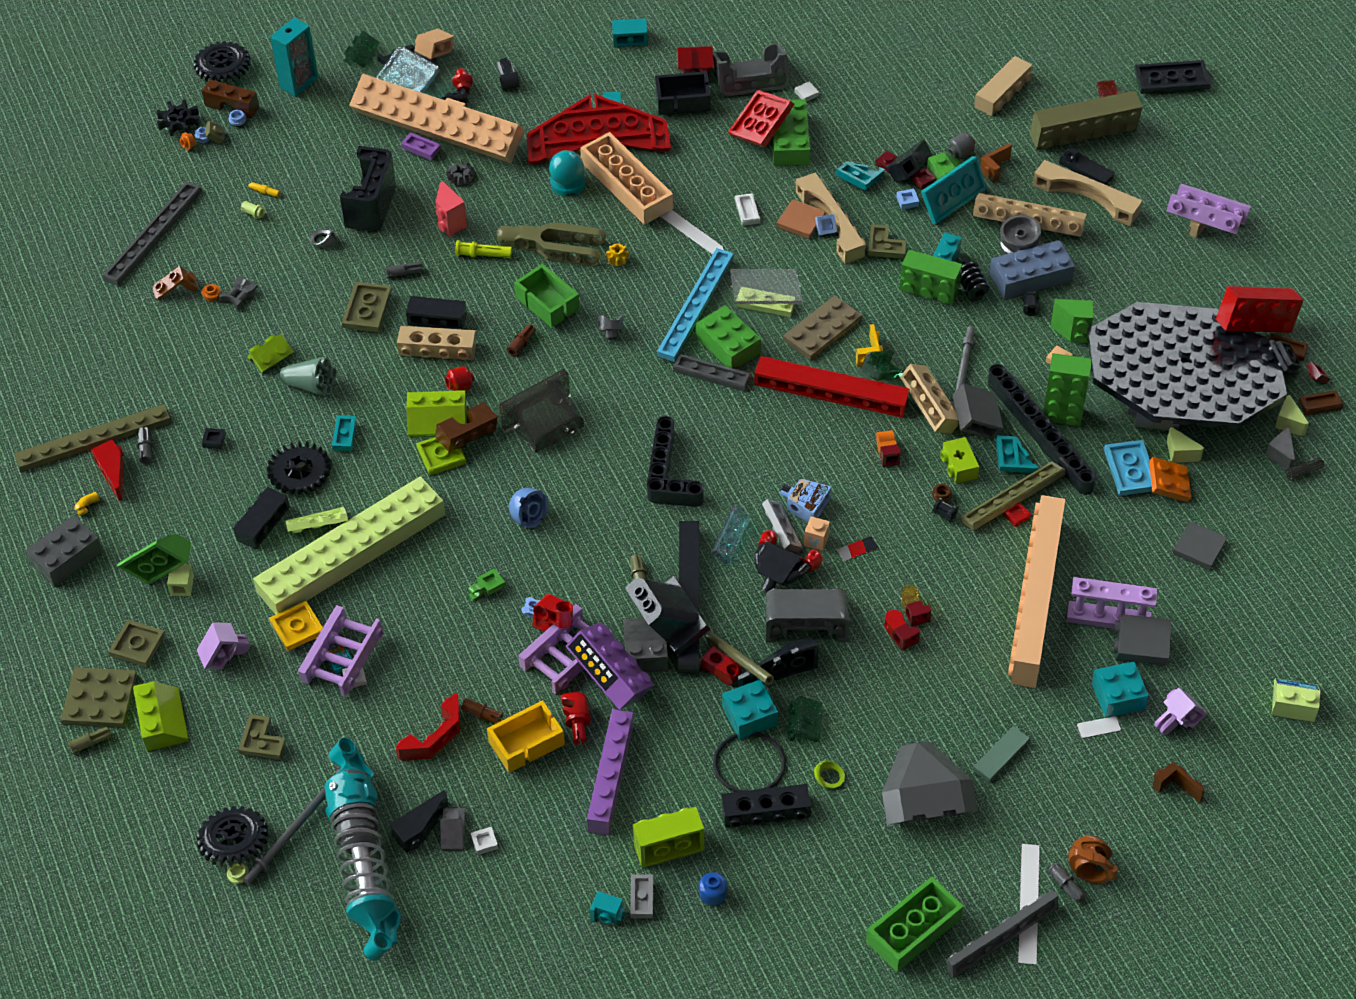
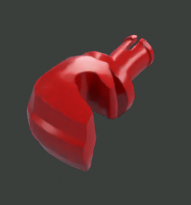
M581 692L561 695V703L563 705V713L566 716L565 725L572 728L573 743L580 745V737L581 743L584 744L587 742L585 727L590 724L591 720L589 699Z

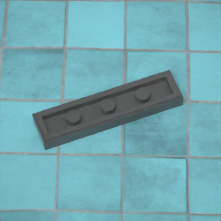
M679 354L673 366V372L744 392L751 379V373Z

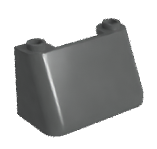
M781 44L767 45L763 51L764 59L730 63L729 55L726 52H713V64L721 92L726 96L756 93L757 90L764 92L785 88L789 84L788 56Z
M774 588L766 593V642H776V637L783 633V636H787V630H828V636H832V633L836 634L838 642H849L848 596L842 589Z

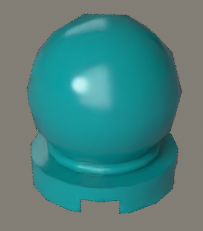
M563 150L555 154L550 161V185L552 191L557 195L564 197L572 193L577 195L585 188V165L581 156L574 151Z

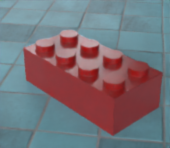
M1227 286L1216 320L1225 331L1292 333L1304 300L1292 288Z

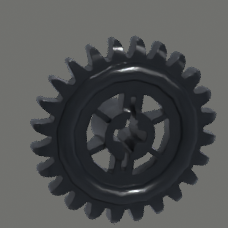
M226 41L222 43L216 42V44L211 43L209 47L205 46L204 50L201 49L194 59V70L200 79L204 77L205 82H208L209 78L210 80L217 79L218 82L224 79L226 84L228 78H230L234 82V76L240 79L239 72L245 75V70L248 71L251 65L248 51L243 46H239L238 43L233 44L231 41L229 43H226Z
M298 441L297 447L290 442V449L283 445L284 452L282 453L279 449H276L278 457L271 454L272 461L268 460L266 470L271 485H275L277 490L281 489L282 493L289 491V495H293L294 492L297 495H301V492L308 494V490L315 491V487H321V482L327 481L332 468L327 452H323L321 446L317 450L315 443L310 448L308 441H306L304 447H302L300 441Z
M232 806L231 810H228L226 807L223 808V812L216 811V815H210L208 817L209 821H204L202 823L203 827L198 829L199 834L196 839L200 854L202 856L205 855L206 861H209L211 858L213 865H216L219 859L221 867H224L226 860H228L230 867H232L235 859L241 866L242 857L250 862L249 854L251 853L257 857L255 848L263 851L262 843L267 844L266 837L269 836L268 824L265 822V818L260 816L259 812H253L252 808L245 810L244 806H240L239 809H236V806Z

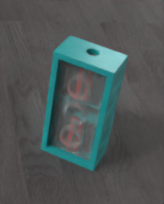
M294 17L272 34L270 39L280 89L296 97L318 79L319 76L310 26Z

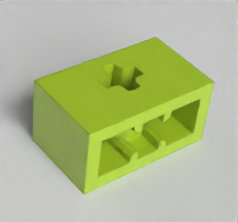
M966 437L943 442V450L940 451L942 461L946 462L948 475L953 478L955 484L978 479L979 465Z

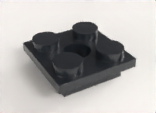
M1281 340L1269 341L1271 344L1269 350L1274 356H1277L1279 360L1278 365L1281 366L1282 372L1286 371L1289 375L1300 374L1298 369L1302 366L1291 345Z

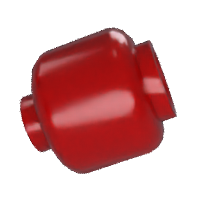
M465 366L450 369L447 375H445L446 386L451 391L470 390L472 382L475 381L473 372L469 371Z

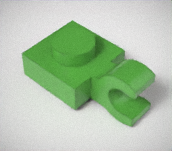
M492 569L477 577V583L468 587L471 592L469 597L475 601L484 592L489 596L504 588L505 581L495 569Z

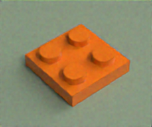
M1152 457L1149 460L1152 493L1188 502L1191 499L1187 466Z

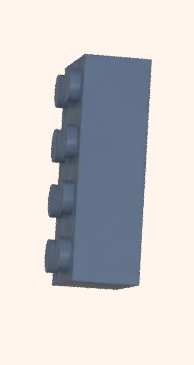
M1058 240L991 258L989 274L1003 299L1023 295L1028 291H1038L1073 281L1075 265L1061 241Z

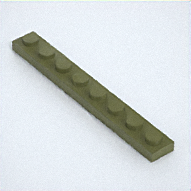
M165 404L14 454L20 472L95 448L110 440L116 441L138 434L141 427L153 429L171 423Z

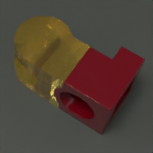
M907 585L901 591V605L911 627L930 622L932 613L930 606H923L919 598V589L916 586Z

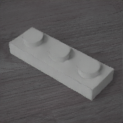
M766 499L762 505L766 516L773 525L774 532H776L780 539L781 546L785 550L798 553L803 547L783 507L779 502Z

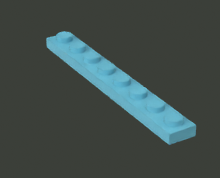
M716 248L657 350L658 357L675 362L732 262L734 253Z

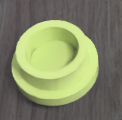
M238 862L233 863V866H229L227 870L228 880L234 884L243 883V879L249 873L248 867L241 863V866Z

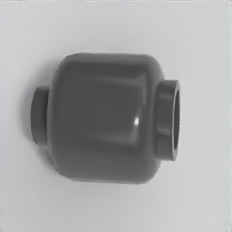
M961 132L949 141V152L953 157L957 156L960 159H964L975 150L976 142L971 134Z

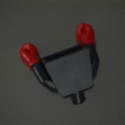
M766 530L761 535L758 548L754 553L757 573L766 578L761 589L767 592L774 589L777 583L785 587L788 584L794 583L807 572L817 570L823 561L821 553L815 549L808 553L806 559H803L792 552L776 546L777 535L773 530Z

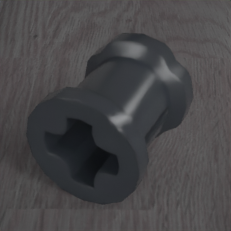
M1028 291L1023 295V301L1025 302L1023 312L1027 316H1035L1040 312V306L1038 305L1040 295L1035 291Z
M940 497L936 501L932 512L935 514L939 513L947 518L948 522H951L956 517L959 507L956 505L952 506L943 497Z

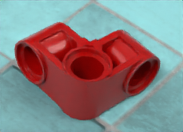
M546 594L533 607L532 625L540 631L545 632L552 625L562 629L572 626L573 605L568 601L557 598L552 594Z

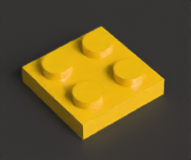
M307 601L269 618L271 625L287 651L317 638L323 629Z

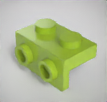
M273 334L265 340V344L261 346L257 344L249 350L250 353L247 358L254 361L261 373L294 353L282 334L278 336Z

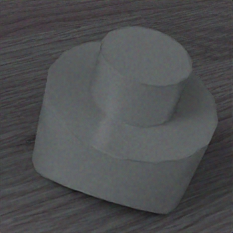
M604 315L598 316V331H605V338H618L617 331L624 330L623 315L618 316L615 320H610Z

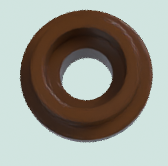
M939 484L933 489L932 497L935 501L943 497L948 502L952 498V491L948 485Z

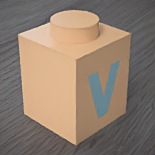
M811 516L805 529L804 546L823 551L829 538L830 521Z

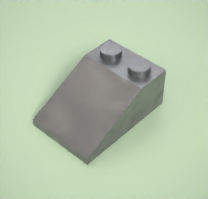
M644 618L623 619L625 651L636 660L643 672L668 671L666 641L648 625Z

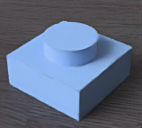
M914 189L897 192L896 197L901 210L919 207V200Z
M835 214L815 217L818 235L837 232Z

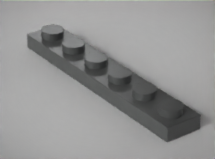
M1053 890L1047 894L1040 895L1035 902L1029 906L1022 907L1017 914L1007 917L996 928L989 929L982 937L971 941L961 951L954 952L947 959L948 974L952 978L956 977L1057 910L1058 895Z

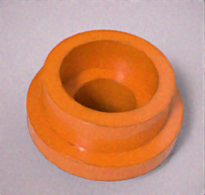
M182 133L180 144L186 150H191L192 147H195V139L191 133Z
M215 284L206 285L202 289V296L210 302L216 301L221 294L219 286Z

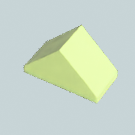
M1288 395L1278 415L1275 428L1281 430L1290 428V433L1305 436L1309 423L1292 397Z
M1171 427L1169 429L1167 445L1171 462H1199L1202 458L1204 447L1175 428Z

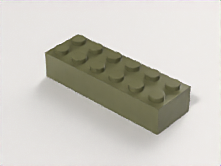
M1136 91L1038 110L1034 111L1029 134L1036 150L1058 145L1062 146L1072 142H1081L1091 138L1097 139L1101 136L1115 135L1125 131L1130 132L1137 129L1143 106Z

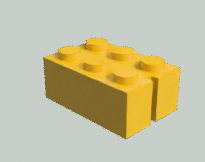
M543 700L487 728L488 741L508 773L526 765V760L530 763L565 745L564 731L556 719L552 718V713Z

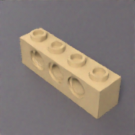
M400 326L397 340L398 354L402 356L474 360L477 344L475 330Z
M910 364L900 376L906 388H910V394L933 430L939 433L952 434L959 425L955 408L927 366Z

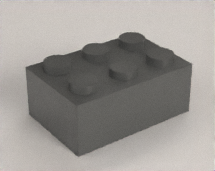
M74 515L25 550L30 565L54 587L103 552L98 537Z

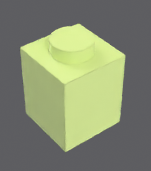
M184 564L169 573L167 585L170 596H191L194 579L191 564Z

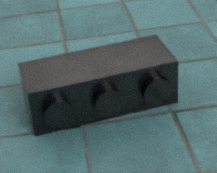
M410 296L406 310L408 325L463 330L467 316L466 301Z
M267 487L263 493H260L255 503L246 510L242 519L236 522L233 528L236 541L257 549L289 510L288 496L270 487Z

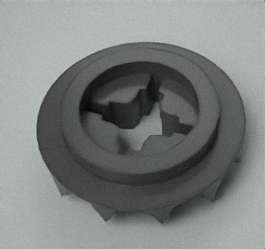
M454 163V166H449L446 171V177L452 184H467L475 177L474 167H471L469 163Z

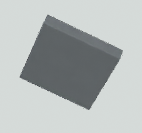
M1189 522L1175 546L1173 554L1210 570L1226 543L1227 537Z

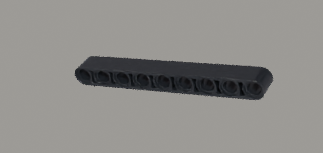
M1000 364L990 366L988 386L995 392L997 397L1050 460L1065 469L1064 476L1077 492L1082 495L1091 494L1094 490L1096 479L1094 471L1009 371Z
M679 521V582L698 611L699 521ZM699 639L678 656V673H699Z

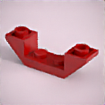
M457 693L443 701L441 712L445 721L440 724L433 734H429L423 743L411 733L398 742L395 748L397 758L400 761L431 759L460 732V703Z

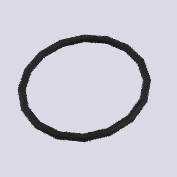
M755 732L750 736H758L770 741L778 749L782 759L781 771L776 780L760 789L772 788L779 783L785 773L786 758L781 746L773 738L760 732ZM733 734L722 741L715 751L713 768L717 779L726 788L735 792L749 791L728 784L721 777L717 767L718 755L723 746L732 739L738 738L737 734Z

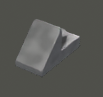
M443 808V818L440 820L441 851H463L465 808Z

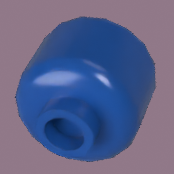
M711 872L701 878L699 882V896L705 904L712 906L719 905L725 901L727 897V881L721 874Z

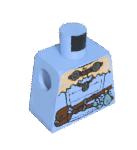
M800 479L794 488L784 484L780 495L788 498V511L808 523L811 516L818 518L829 502L831 487Z

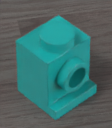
M597 891L590 908V920L595 922L596 918L604 923L618 924V921L623 920L626 911L623 908V899Z

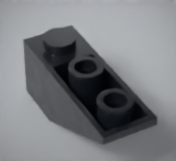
M923 139L886 167L894 182L906 180L919 171L933 154L925 139Z

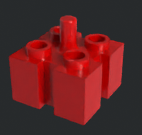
M713 46L677 48V69H681V72L710 71V68H713Z

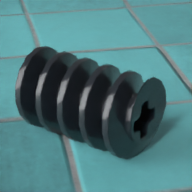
M961 262L960 283L969 300L972 302L978 301L989 291V285L976 262Z

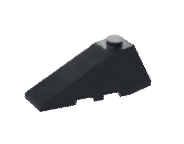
M810 637L798 638L763 659L757 665L774 677V681L815 669L818 665V642ZM747 670L738 676V687L760 679Z

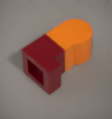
M893 430L877 432L876 441L882 467L900 465L901 452L895 441ZM886 457H895L891 461L886 460Z

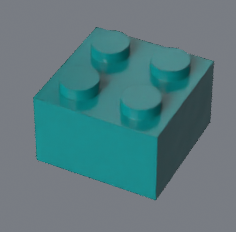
M1134 661L1094 670L1091 684L1105 718L1146 709L1149 695Z
M761 680L722 693V708L739 740L749 737L752 733L762 732L778 726V711Z

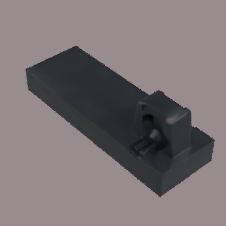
M1071 146L1059 159L1060 165L1104 185H1107L1114 178L1115 172L1079 154V150Z

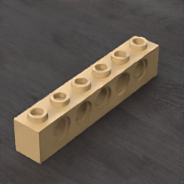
M982 193L977 195L973 216L1002 222L1015 215H1026L1037 220L1043 230L1079 237L1082 236L1087 215L1086 213Z

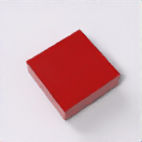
M1019 502L1002 513L1014 527L1031 518V513Z

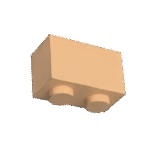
M441 29L417 35L415 52L430 59L447 54L452 51L454 36Z

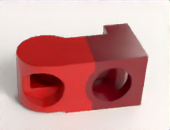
M890 610L886 613L884 628L902 651L919 642L920 630L916 626L910 628L903 620V615L900 611Z
M713 646L701 660L700 669L705 673L709 671L727 685H732L742 673L741 667Z

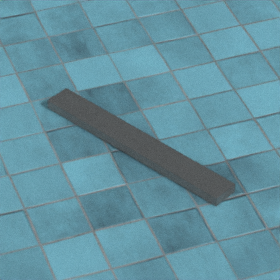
M186 181L102 275L103 280L119 286L200 195L202 188Z

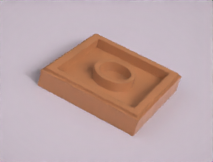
M792 199L777 221L776 227L810 239L817 228L815 217L824 216L825 211Z

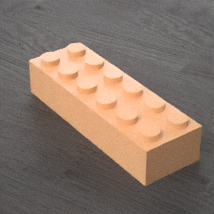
M610 132L580 147L581 158L585 167L644 225L673 209V193Z

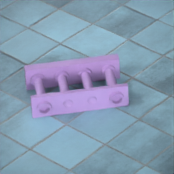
M1181 183L1177 195L1171 194L1166 211L1237 234L1240 224L1244 225L1246 223L1251 206Z
M1073 577L1071 596L1077 597L1076 602L1069 601L1066 622L1115 629V622L1120 620L1121 614L1151 617L1152 612H1148L1147 608L1156 607L1157 588ZM1085 598L1096 599L1097 604L1084 603ZM1106 601L1118 602V607L1105 606ZM1126 605H1139V609H1126Z
M577 604L573 606V623L571 627L562 629L552 625L518 655L519 664L523 670L527 671L531 666H535L552 679V690L555 695L560 690H564L570 681L584 669L577 659L572 661L554 647L562 640L569 643L573 637L568 633L573 628L578 627L582 630L589 627V625L582 621V608ZM549 653L564 664L566 668L558 674L543 663L540 658Z
M336 605L298 670L301 681L310 684L311 680L315 677L338 684L341 695L346 697L349 690L353 689L355 680L377 641L381 640L384 630L380 619L376 618L372 627L348 620L344 608ZM346 627L367 635L364 641L359 643L338 636L342 628ZM336 643L356 650L357 653L353 660L328 652V648L331 644L334 645ZM327 660L348 668L342 677L319 669L322 661Z

